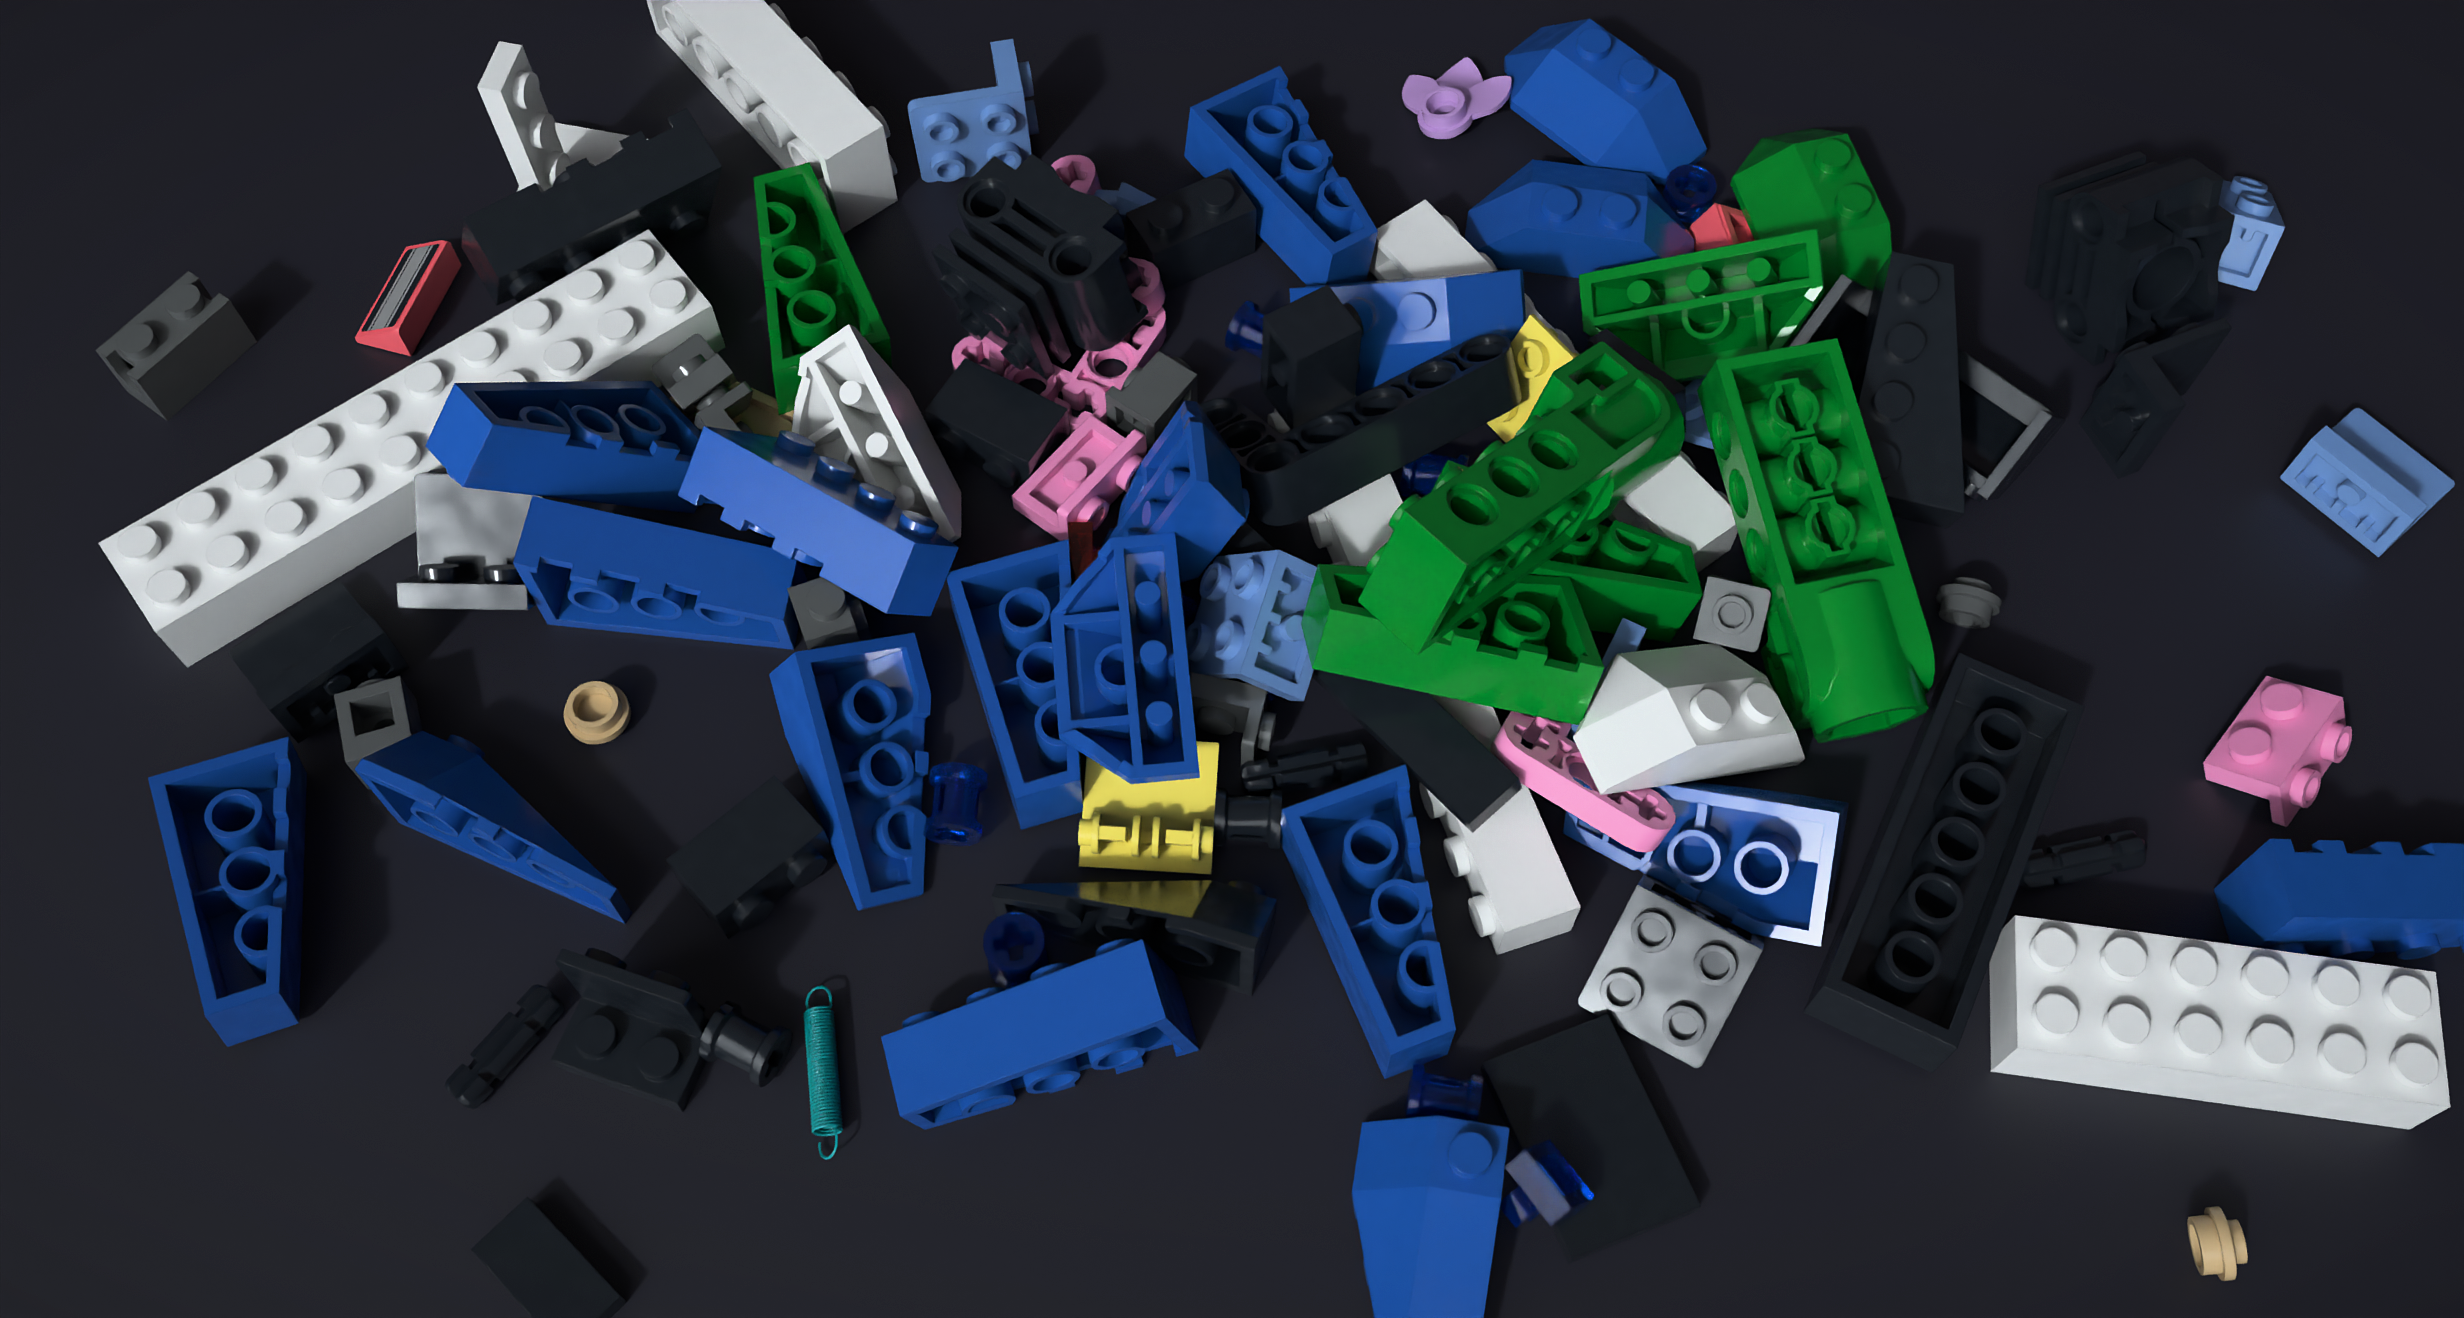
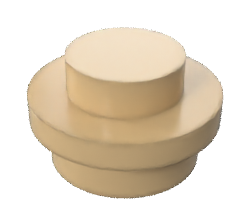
M590 681L579 685L569 695L564 708V721L573 737L586 744H603L615 739L625 730L631 717V707L622 690L612 684L601 681Z
M2219 1206L2206 1207L2204 1215L2188 1217L2187 1225L2190 1246L2200 1275L2217 1274L2221 1281L2235 1280L2237 1275L2236 1265L2246 1264L2248 1261L2245 1237L2237 1219L2226 1220Z

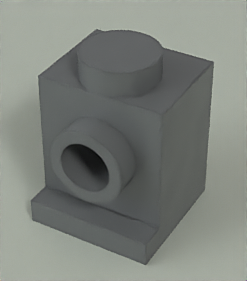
M1158 351L1143 368L1138 366L1131 371L1121 390L1112 386L1105 393L1108 427L1124 438L1134 429L1139 430L1146 435L1147 452H1149L1185 400L1197 402V374L1179 357L1174 355L1166 356Z
M823 577L787 588L808 650L872 639L858 597L852 594L845 595L842 588Z
M400 676L391 679H371L361 683L355 689L334 694L345 762L367 789L370 788L354 770L360 760L422 731L417 699Z

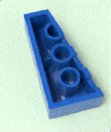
M2269 839L2214 888L2230 944L2359 962L2373 957L2375 953L2396 952L2397 958L2403 960L2426 957L2440 951L2441 948L2461 946L2464 953V844L2429 843L2413 850L2409 855H2404L2400 842L2378 841L2367 848L2347 853L2344 842L2341 840H2319L2311 845L2313 850L2295 852L2291 839Z

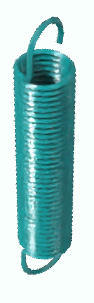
M820 985L812 988L808 993L805 1003L807 1010L803 1013V1018L805 1022L804 1031L812 1133L817 1136L835 1135L834 1151L829 1156L823 1155L821 1142L818 1144L820 1156L827 1160L833 1157L837 1150L838 1134L843 1131V1119L841 1118L842 1109L840 1108L841 1092L839 1091L840 1082L838 1081V1055L836 1051V1029L834 1028L835 1016L834 1011L830 1010L832 1008V995L826 986ZM824 989L828 993L830 1006L823 1005L809 1008V997L813 991Z

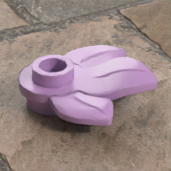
M1466 57L1447 70L1437 80L1421 75H1409L1402 90L1403 103L1406 108L1418 115L1420 130L1426 136L1435 139H1451L1468 129L1473 120L1490 115L1500 109L1509 99L1512 92L1511 76H1497L1483 81L1476 65L1470 58Z

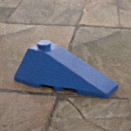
M915 633L794 652L775 668L769 676L785 737L857 910L860 911L921 896L924 892L926 816L922 813L923 776L928 774L929 752H924L925 718L930 715L931 691Z
M420 731L363 757L354 769L398 823L626 924L631 916L632 911L617 888L483 760L485 753L470 741L456 735H450L447 741L427 732Z
M1573 777V779H1574L1575 781H1577L1579 784H1581L1582 786H1584V787H1586V788L1592 790V789H1591L1587 784H1585L1583 781H1581V780H1579V779ZM1692 781L1652 787L1651 789L1664 797L1672 806L1676 818L1675 824L1661 844L1654 851L1647 853L1635 851L1622 845L1566 811L1563 834L1631 870H1639L1675 889L1676 893L1693 902L1698 901L1732 919L1731 923L1751 934L1816 946L1822 945L1840 866L1848 810L1847 802L1778 791Z
M1444 1116L1362 1122L1351 1196L1355 1219H1357L1364 1257L1363 1265L1366 1282L1369 1285L1374 1318H1484L1501 1203L1509 1136L1508 1127Z

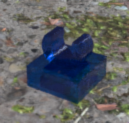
M1547 1140L1524 1149L1505 1166L1519 1187L1501 1201L1500 1208L1515 1228L1520 1227L1527 1220L1529 1222L1533 1221L1540 1214H1542L1550 1226H1553L1576 1215L1595 1198V1195L1553 1142Z

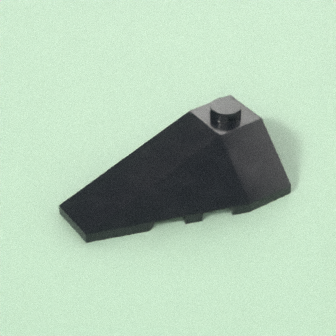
M1213 880L996 884L991 896L998 921L1095 950L1106 943L1119 939H1133L1135 942L1143 939L1176 974L1250 996L1253 995L1275 925L1277 899L1268 897L1263 889L1244 881H1231L1228 885Z

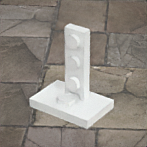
M498 42L477 88L519 184L517 191L534 183L539 184L543 191L552 187L555 179L566 171V167L584 158H587L589 163L596 166L622 150L619 141L629 137V135L555 123L553 116L547 110L539 89V79L531 69L523 46Z

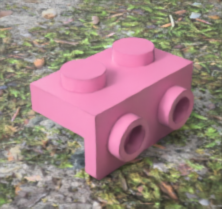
M1090 415L1012 495L1013 508L1059 541L1069 539V546L1071 547L1084 532L1087 534L1094 532L1106 518L1109 506L1124 490L1127 492L1140 463L1147 454L1146 435L1134 429L1124 438Z
M2266 676L2203 762L2206 780L2268 799L2272 822L2287 827L2301 807L2308 808L2312 805L2319 792L2321 778L2331 763H2340L2349 750L2352 740V729L2346 725L2343 697Z

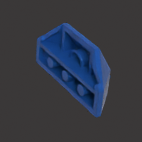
M1590 18L1541 27L1504 58V71L1506 76H1511L1512 92L1509 97L1510 109L1586 166L1646 173L1649 179L1654 180V184L1670 187L1706 154L1707 147L1675 79Z
M1534 159L1468 211L1464 238L1477 252L1486 254L1493 261L1496 268L1523 269L1526 272L1579 278V274L1693 253L1695 242L1694 238L1646 173Z
M1523 269L1329 285L1342 304L1349 303L1355 308L1364 328V335L1361 337L1360 371L1357 373L1356 397L1476 336L1500 334L1506 336L1512 342L1526 322ZM1325 285L1289 288L1290 302Z
M1187 400L1183 402L1146 454L1121 502L1116 528L1108 529L1102 542L1103 547L1107 540L1113 537L1175 532L1180 583L1198 578L1211 561L1221 553L1223 547L1235 532L1245 524L1250 508L1249 493L1247 489L1242 488L1239 461L1197 402Z
M1175 532L1109 538L1098 552V557L1078 577L1050 613L1059 738L1130 784L1200 778Z

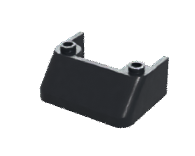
M1841 274L1790 346L1837 338L1852 384L1873 289ZM1958 347L1964 493L1978 502H1981L1983 498L1987 500L1999 499L2051 441L2066 420Z

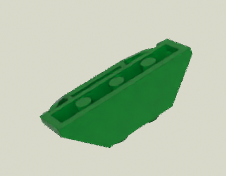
M1811 128L1761 138L1733 175L1730 183L1754 240L1818 229L1825 292L1817 302L1819 305L1841 274L1874 289L1876 275L1892 252L1890 222L1848 133Z
M1818 229L1806 230L1579 274L1583 331L1592 337L1604 329H1608L1677 382L1705 378L1715 361L1719 359L1785 348L1789 345L1825 292Z

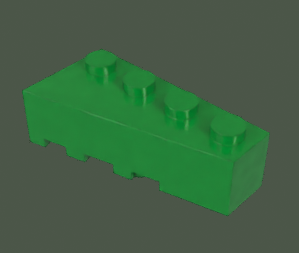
M810 162L753 177L772 371L779 415L794 410L802 376L798 375L800 357L848 324L854 326L892 369L890 337Z
M1448 460L1432 491L1451 469L1458 466L1464 471L1469 467ZM1614 520L1610 528L1600 524L1596 525L1529 574L1534 576L1570 577L1589 629L1592 631L1615 634L1622 618H1625L1647 628L1643 639L1668 643L1673 639L1703 595L1690 546Z
M1318 564L1301 621L1312 669L1579 725L1583 720L1605 667L1570 577L1527 575L1422 653L1416 655L1358 602L1371 576L1366 571V566Z

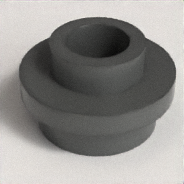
M1968 577L1955 578L1953 584L1940 586L1936 594V601L1940 604L1938 615L1941 619L1954 625L1972 629L1987 628L1990 625L1991 617L1999 614L2002 601L1998 596L1991 593L1992 587L1988 583Z

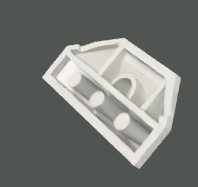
M848 324L800 357L798 375L802 376L795 400L792 432L812 440L816 444L814 452L818 455L837 459L855 469L853 478L859 482L881 487L894 494L897 498L894 505L903 511L916 512L935 521L939 525L936 533L950 542H954L961 537V491L909 389L854 326Z
M1714 643L1616 654L1609 662L1591 699L1585 718L1580 722L1573 736L1600 795L1797 766L1805 759L1797 733L1767 676Z

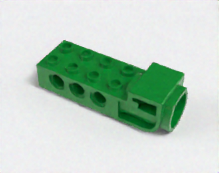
M1834 338L1716 360L1698 387L1697 393L1753 585L1769 589L1771 592V600L1765 620L1768 642L1761 649V656L1768 680L1779 697L1781 705L1795 731L1812 728L1814 738L1818 743H1824L1891 729L1926 713L1929 705L1925 694L1933 685L1935 675V658L1931 637L1838 339Z
M1605 342L1597 343L1556 369L1549 378L1527 421L1518 430L1513 439L1505 444L1500 440L1494 441L1480 454L1472 466L1464 471L1458 466L1451 469L1438 482L1431 493L1423 498L1418 494H1414L1397 508L1389 521V526L1394 530L1388 542L1373 555L1366 566V571L1371 576L1358 602L1416 655H1419L1609 517L1620 500L1665 469L1679 456L1685 439L1684 417L1675 397L1661 381L1644 371L1636 369Z

